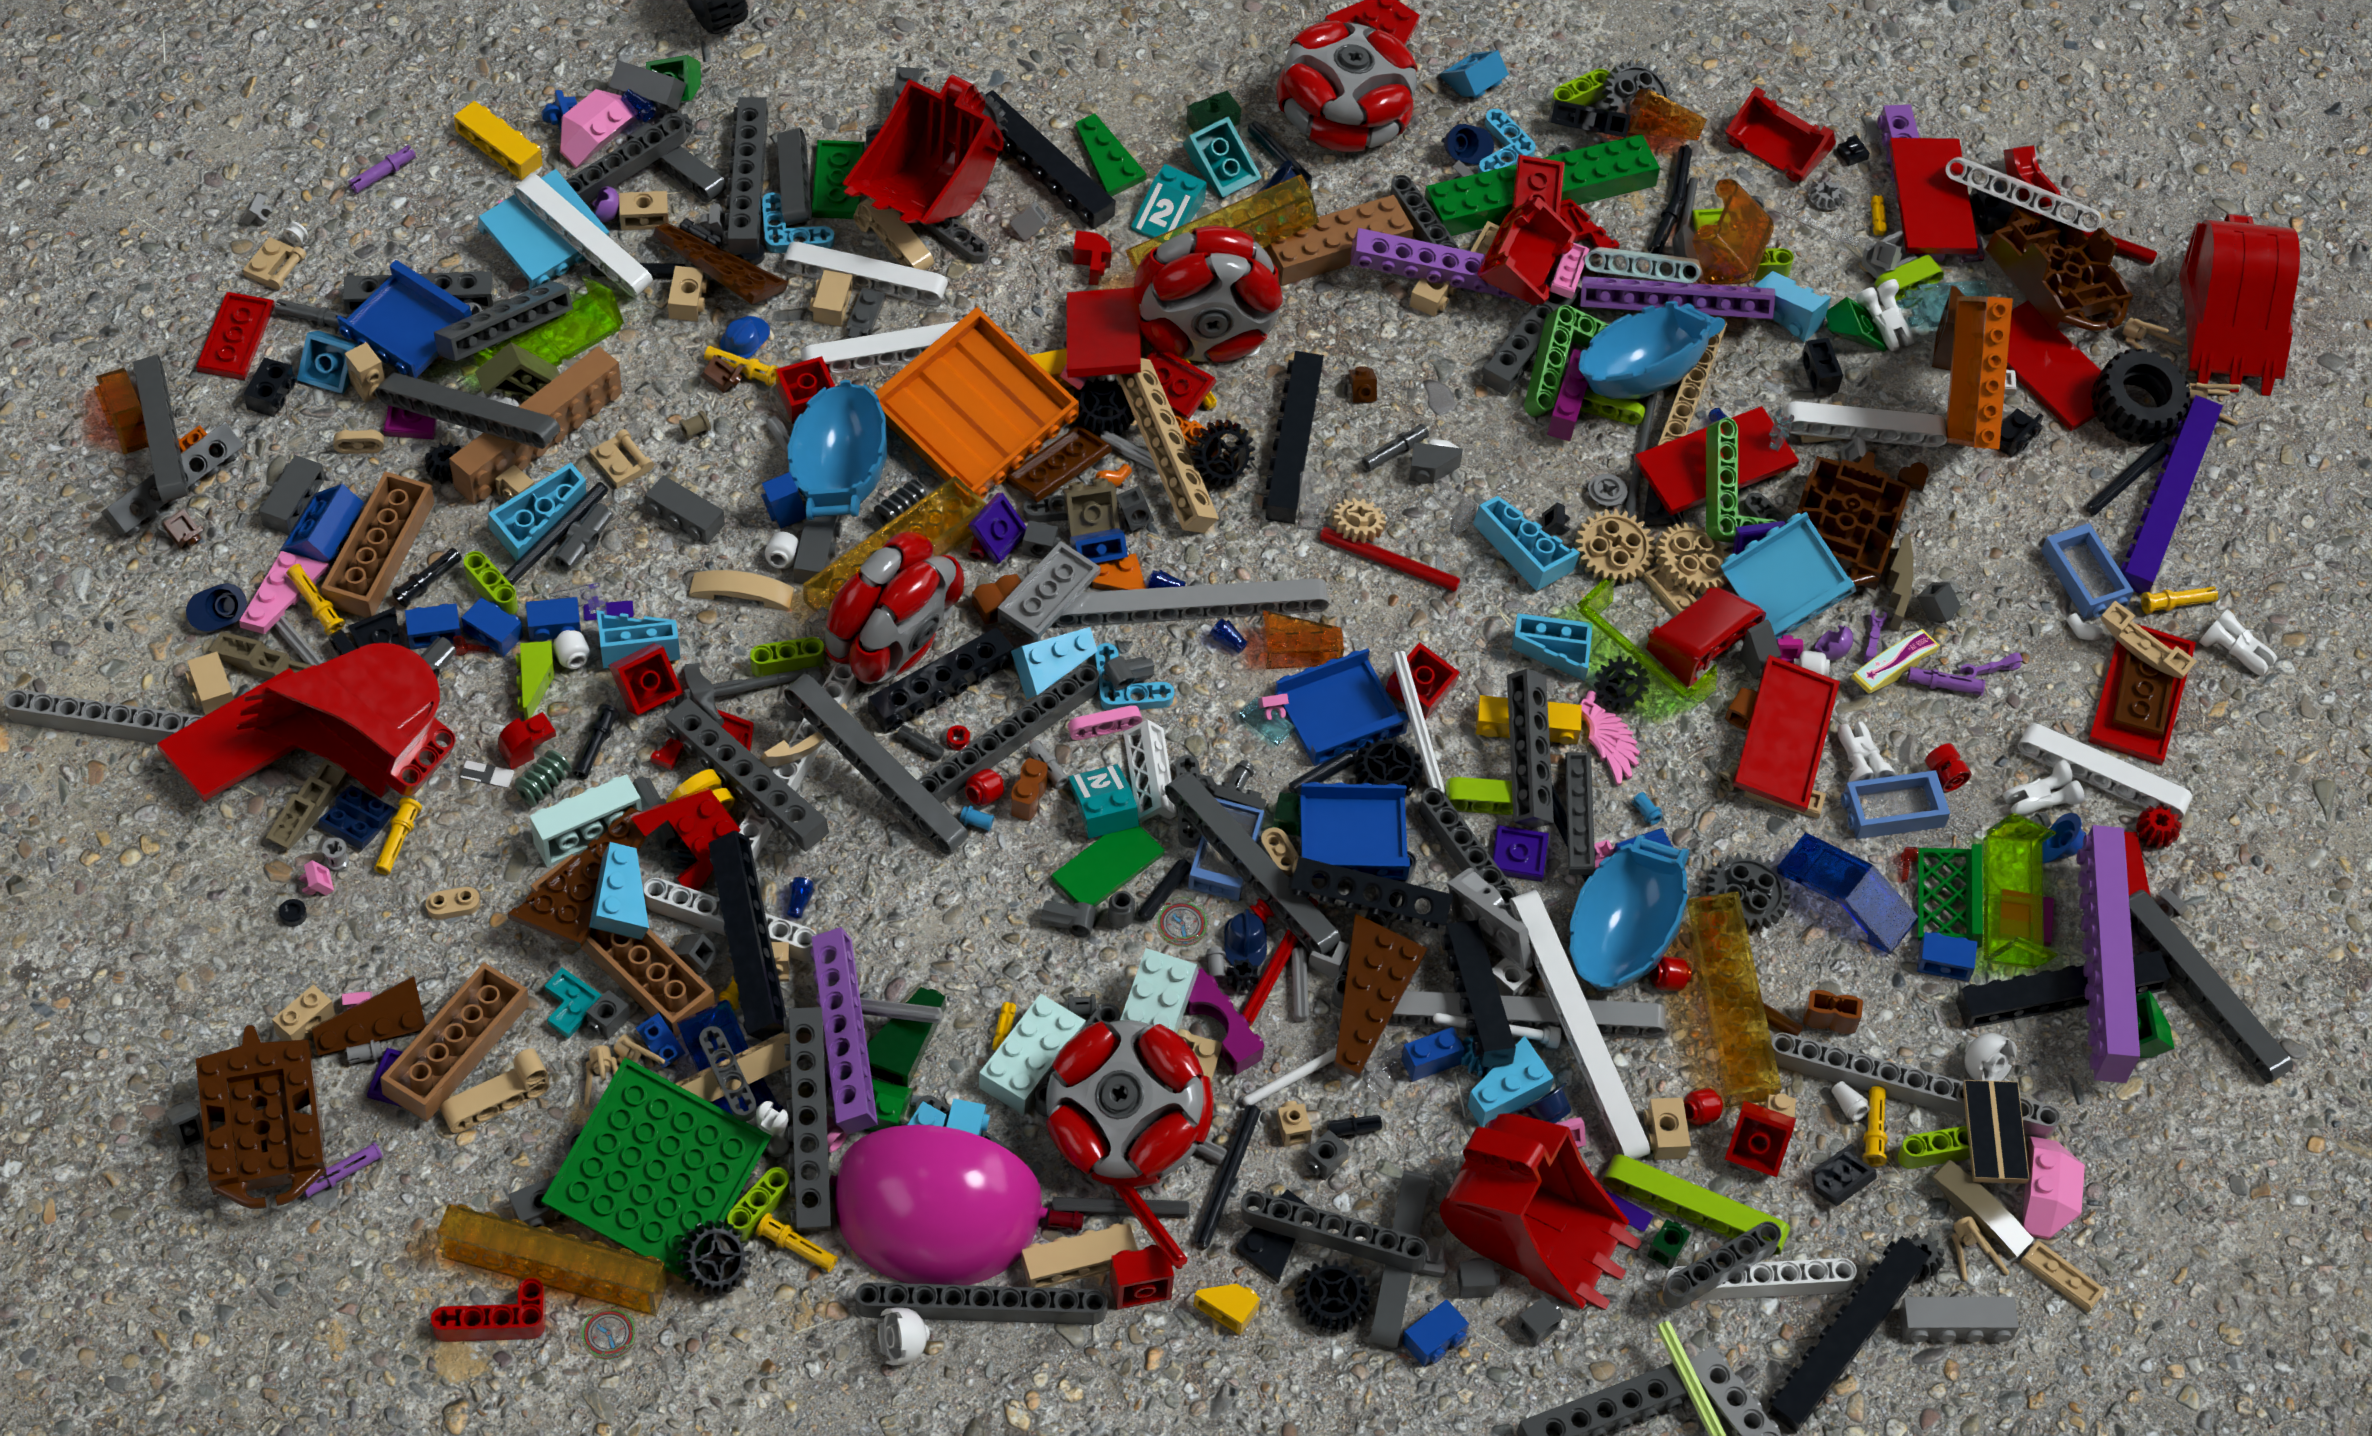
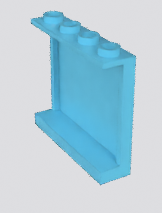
M557 169L541 177L543 181L609 237L608 229ZM515 194L478 217V230L483 235L487 232L528 279L529 290L549 282L556 275L561 276L565 274L570 266L575 263L580 264L586 260L581 253L519 201Z
M1807 512L1793 515L1787 520L1788 523L1781 528L1778 526L1772 528L1766 533L1767 537L1759 542L1757 540L1750 542L1745 546L1743 552L1738 555L1735 553L1731 554L1723 560L1724 564L1720 565L1724 575L1738 596L1758 605L1766 612L1765 620L1768 619L1770 621L1776 641L1781 639L1782 635L1789 634L1856 592L1855 584L1850 577L1848 578L1810 521Z

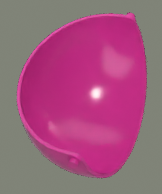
M903 1125L870 1133L847 1149L840 1162L837 1175H831L830 1186H835V1214L837 1223L847 1244L865 1263L875 1270L908 1284L972 1285L1002 1273L1021 1258L1022 1249H1026V1247L1031 1245L1041 1218L1046 1219L1048 1208H1044L1042 1205V1192L1037 1178L1020 1158L1001 1145L984 1137L942 1126Z

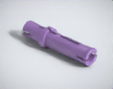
M406 145L393 155H386L383 161L355 178L348 181L349 186L354 190V193L358 194L391 172L396 173L400 170L399 167L416 158L414 150L411 149V146Z
M1910 666L1907 673L1908 683L1923 684L1931 689H1935V687L1979 696L1983 695L1985 689V680L1946 674L1938 672V669L1925 670Z
M373 1142L366 1148L330 1167L326 1166L327 1175L320 1176L304 1192L306 1198L328 1186L330 1188L336 1186V1182L381 1159L383 1156L377 1144ZM364 1157L363 1160H361V1161L355 1163L354 1165H352V1166H350V1167L344 1169L345 1166H347V1165H349V1164L355 1162L356 1160H358V1159ZM338 1171L337 1174H335V1175L329 1177L328 1179H326V1180H324V1181L318 1183V1181H320L321 1179H323V1178H325V1177L331 1175L332 1173Z

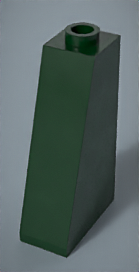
M920 987L906 1003L940 1007L944 1013L946 1009V996L935 989L928 990ZM891 1018L867 1044L871 1076L909 1088L938 1024Z

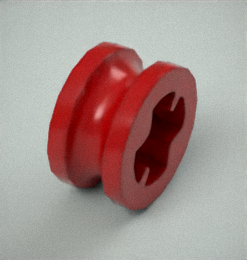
M952 726L947 732L946 742L948 747L952 750L960 751L969 745L970 732L964 726ZM954 735H958V737L962 735L963 740H954Z
M1260 898L1257 899L1256 905L1249 906L1264 924L1267 923L1268 917L1273 918L1275 916L1272 910Z

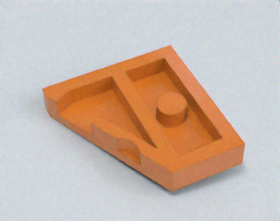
M1136 553L1129 554L1125 558L1095 563L1101 567V573L1091 582L1092 588L1112 591L1146 589Z

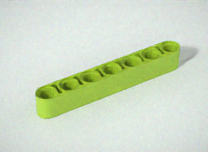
M1616 1154L1612 1157L1603 1178L1604 1184L1613 1190L1732 1239L1737 1238L1763 1222H1773L1779 1226L1781 1238L1776 1251L1772 1255H1779L1782 1252L1790 1232V1226L1776 1217L1625 1155ZM1762 1236L1765 1241H1772L1769 1237Z

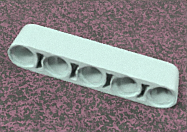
M1604 247L1593 249L1585 257V265L1594 272L1682 283L1695 282L1703 275L1704 271L1702 263L1697 259ZM1593 254H1599L1602 257V265H1597L1593 262ZM1620 256L1625 259V268L1617 266L1616 257ZM1641 259L1649 263L1648 271L1640 268L1639 261ZM1664 262L1672 265L1673 272L1671 274L1663 271L1662 265ZM1687 265L1695 267L1697 272L1695 277H1691L1686 273Z

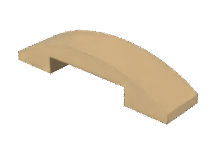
M710 570L694 573L689 597L715 600L716 595L763 601L765 608L790 611L794 587L773 578L754 573L733 570Z
M2114 601L2100 617L2110 633L2128 651L2146 664L2165 674L2182 679L2197 661L2177 646L2173 650L2169 649L2132 621L2136 615L2117 601Z
M843 703L841 706L847 710V705ZM817 731L792 748L783 740L765 751L759 760L767 767L789 764L817 750L826 739Z

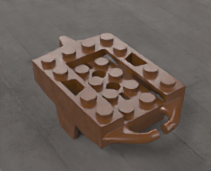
M2016 205L2004 226L2005 228L1994 232L1985 250L2045 319L2048 325L2054 331L2073 325L2094 332L2105 331L2108 327L2113 329L2120 326L2125 320L2129 303L2134 295L2130 292L2123 278L2111 265L2117 243L2103 227H2100L2088 239L2080 229L2044 215L2034 216L2026 208ZM2103 313L2105 317L2114 316L2107 323L2105 321L2093 322L2086 317Z
M1866 452L1859 463L1844 459L1837 461L1817 456L1804 487L1796 514L1807 512L1810 521L1844 572L1849 574L1848 578H1851L1855 586L1861 585L1876 590L1911 486L1889 477V474L1875 469V455L1872 452Z
M247 1025L244 1028L242 1046L195 1059L208 1180L213 1195L219 1194L246 1208L264 1209L267 1208L266 1198L251 1197L246 1191L292 1184V1187L287 1192L276 1195L277 1206L293 1202L320 1176L327 1175L323 1144L325 1142L323 1121L317 1096L312 1052L308 1040L260 1042L255 1027ZM311 1105L312 1115L296 1112ZM260 1106H266V1107H265L264 1109H262V1110H255L256 1108H258V1107H260ZM212 1121L225 1122L226 1124L214 1130Z

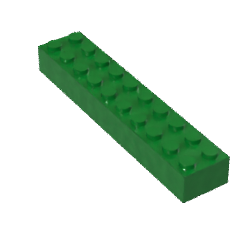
M1642 134L1542 158L1565 162L1561 201L1572 199L1577 205L1655 187L1660 171V166ZM1516 164L1428 185L1425 189L1424 198L1451 236L1483 229L1487 221L1500 225L1505 216L1512 210Z

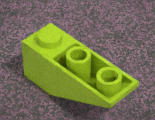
M551 641L520 643L521 653L516 654L517 669H521V675H517V688L522 690V696L518 697V711L524 712L525 720L532 717L554 678V657Z

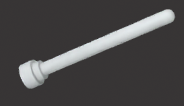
M1442 1013L1433 1015V1021L1437 1024L1466 1028V1017ZM1509 1025L1512 1036L1522 1038L1525 1036L1528 1039L1540 1040L1542 1044L1550 1048L1557 1049L1561 1039L1560 1027L1548 1026V1028L1540 1030Z
M1336 1048L1245 1096L1242 1100L1243 1105H1253L1335 1061Z

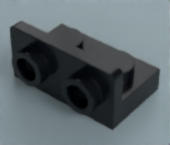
M2017 408L2001 425L1999 450L2011 458L2018 451L2023 452L2029 444V439L2031 437L2036 438L2043 429L2041 422L2044 416L2039 413L2033 419Z

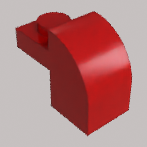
M1076 230L1073 264L1090 266L1089 285H1099V278L1105 275V268H1111V245L1100 234Z
M543 712L523 722L520 718H517L509 723L498 737L499 752L510 769L513 770L535 759L533 747L556 737V730Z

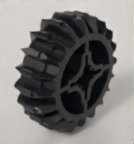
M1096 377L1094 383L1087 380L1085 386L1080 390L1078 389L1073 395L1079 402V415L1075 419L1076 425L1082 426V428L1094 435L1100 434L1101 437V435H1104L1105 430L1121 435L1123 430H1129L1130 424H1133L1135 421L1121 385H1118L1116 379L1110 382L1106 377L1104 381H1099ZM1117 404H1119L1122 407V410L1118 409ZM1086 405L1090 407L1091 412L1087 410Z
M1217 419L1215 425L1208 422V430L1201 427L1199 431L1202 435L1200 437L1193 436L1197 444L1190 445V449L1194 450L1195 453L1190 454L1189 458L1196 460L1194 467L1198 469L1201 477L1204 476L1205 482L1209 483L1212 481V484L1215 486H1219L1220 483L1228 486L1229 480L1237 483V475L1244 478L1245 473L1243 470L1251 469V466L1247 464L1248 461L1255 460V457L1249 455L1250 452L1256 450L1254 446L1249 445L1252 443L1253 438L1247 436L1248 430L1245 428L1241 429V424L1237 422L1232 424V421L1228 419L1224 423L1222 420ZM1232 434L1236 441L1225 443L1219 435ZM1211 442V449L1206 453L1207 447ZM1238 453L1236 461L1233 462L1234 456ZM1220 463L1225 470L1215 472L1208 465Z
M1387 736L1383 738V741L1375 737L1373 743L1367 741L1364 748L1360 747L1354 759L1353 773L1356 776V784L1387 785L1394 783L1406 785L1405 795L1409 797L1412 794V790H1416L1419 782L1422 780L1423 762H1420V754L1415 753L1414 746L1407 747L1408 743L1406 740L1399 743L1397 736L1393 741L1389 740ZM1390 764L1391 766L1388 770V773L1386 774V769H1388V765Z
M707 1220L705 1226L702 1223L695 1224V1230L688 1229L686 1231L689 1239H680V1244L685 1248L677 1249L676 1254L683 1256V1259L676 1261L675 1264L677 1266L683 1265L684 1270L679 1272V1276L688 1275L689 1278L685 1281V1285L690 1286L695 1283L693 1288L695 1293H699L703 1289L704 1296H710L712 1292L715 1297L722 1296L723 1291L726 1294L731 1293L732 1286H741L739 1278H747L748 1274L743 1268L751 1267L752 1264L749 1261H745V1257L751 1256L752 1252L744 1251L743 1247L747 1246L749 1241L739 1240L742 1236L741 1231L732 1233L734 1229L733 1224H728L724 1228L723 1220H718L715 1225L712 1220ZM705 1237L706 1243H703L704 1250L702 1254L695 1256L698 1243ZM717 1237L723 1239L731 1251L724 1250ZM710 1255L724 1256V1258L718 1259L716 1262L703 1260V1258L710 1257ZM733 1260L730 1272L722 1279L721 1274L724 1273L725 1263ZM696 1265L703 1266L711 1280L701 1275Z
M1337 1259L1333 1262V1265H1329L1324 1260L1321 1267L1314 1263L1311 1271L1305 1269L1303 1278L1297 1280L1298 1287L1294 1291V1296L1297 1298L1295 1299V1306L1300 1308L1299 1316L1307 1317V1326L1316 1323V1331H1319L1321 1327H1325L1327 1334L1331 1333L1332 1328H1335L1337 1333L1340 1334L1342 1333L1343 1326L1350 1331L1353 1328V1323L1359 1325L1362 1320L1361 1316L1367 1314L1368 1308L1366 1306L1370 1303V1298L1367 1296L1370 1290L1369 1286H1365L1366 1280L1364 1276L1357 1277L1359 1272L1357 1268L1349 1271L1348 1262L1343 1267L1338 1266ZM1347 1288L1354 1297L1353 1305L1348 1302V1298L1345 1296ZM1312 1289L1316 1291V1296L1319 1298L1317 1306L1310 1297Z

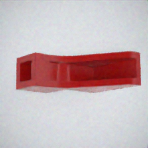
M2034 145L2003 150L2008 176L2016 177V179L2061 196L2060 190L2041 171L2037 162ZM2025 188L2019 189L2020 199L2028 200L2030 197L2029 191ZM2042 197L2039 204L2041 207L2052 206V201L2048 197Z

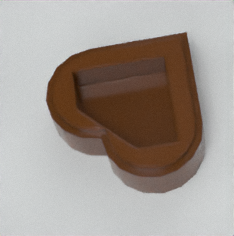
M1921 462L1913 463L1911 467L1906 466L1900 469L1897 480L1911 486L1912 489L1923 492L1929 469Z

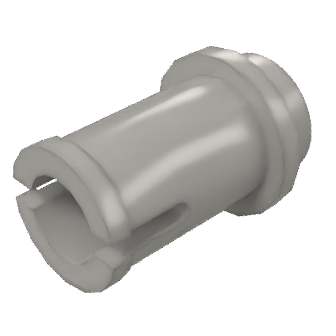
M1211 947L1207 949L1205 954V960L1208 961L1209 974L1214 977L1217 983L1223 982L1227 979L1224 965L1226 953L1221 947Z
M371 1040V1043L346 1047L350 1065L372 1059L378 1061V1058L383 1057L380 1041L374 1042V1040Z

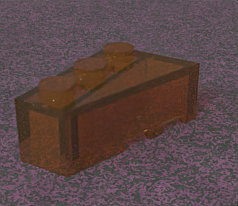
M1639 89L1628 112L1631 118L1627 133L1684 141H1698L1707 119L1650 89Z
M125 368L95 376L98 386L94 387L97 399L100 402L108 426H113L123 455L148 448L149 444L143 412Z
M1263 610L1261 633L1266 669L1317 667L1331 659L1343 657L1344 644L1341 627Z

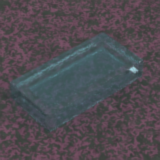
M1256 697L1240 711L1239 717L1278 747L1295 731V726L1285 718H1280L1279 713L1274 709L1271 711L1272 720H1266V708L1259 709L1258 697Z

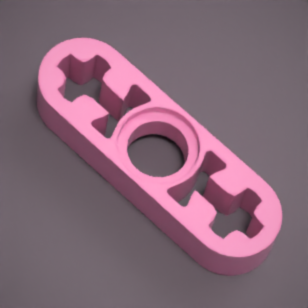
M1126 706L1076 717L1069 721L1067 727L1073 740H1083L1128 730L1141 723L1143 719L1137 706Z

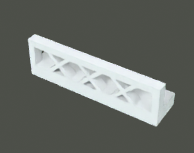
M1147 719L1123 732L1133 796L1138 809V820L1143 822L1157 814L1170 820L1177 816V809L1165 793V786L1172 781L1164 729ZM1141 733V739L1136 747L1134 746L1133 737ZM1143 753L1145 760L1141 768H1138L1137 761ZM1147 775L1148 783L1144 790H1141L1140 784L1144 776ZM1148 797H1151L1153 807L1144 811V805Z

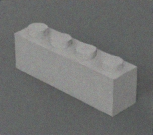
M1904 1297L1899 1307L1902 1338L1912 1339L1913 1342H1924L1928 1339H1939L1941 1342H1951L1955 1339H1967L1969 1342L1994 1339L1997 1342H2006L2013 1339L2019 1329L2015 1297Z

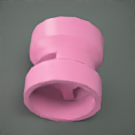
M826 1114L828 1151L832 1153L840 1148L848 1135L840 1126L837 1127L832 1117Z

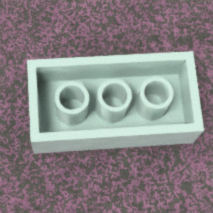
M628 775L612 778L603 785L589 788L582 794L572 798H565L554 806L540 809L530 815L533 842L547 868L563 861L571 854L575 856L582 853L588 848V844L592 840L600 838L608 831V827L631 807L642 811L641 798Z
M1145 948L1120 1020L1142 1021L1153 1026L1162 1024L1177 1033L1199 972L1197 964Z
M1040 993L979 1072V1088L1025 1115L1035 1102L1036 1088L1053 1067L1051 1064L1065 1043L1083 1028L1086 1020Z

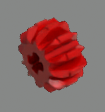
M2160 804L2156 808L2150 805L2138 817L2136 831L2140 832L2139 839H2146L2147 846L2152 843L2155 844L2157 849L2162 845L2168 848L2172 842L2177 841L2180 835L2182 823L2178 821V814H2171V807L2164 810Z

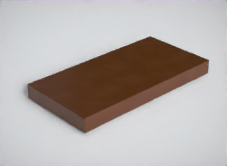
M1078 425L1028 459L1019 469L1012 470L1006 474V483L1038 503L1112 452L1111 445Z
M2126 649L2111 726L2161 739L2164 733L2174 677L2151 667Z

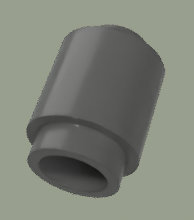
M1118 891L1109 899L1108 920L1116 927L1129 926L1134 920L1135 900L1130 893Z

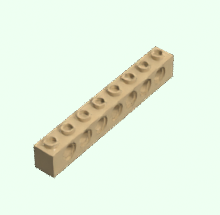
M1141 358L1140 373L1116 375L1182 530L1204 533L1219 520V517L1200 473L1194 467V460L1189 458L1190 450L1152 362L1149 359Z

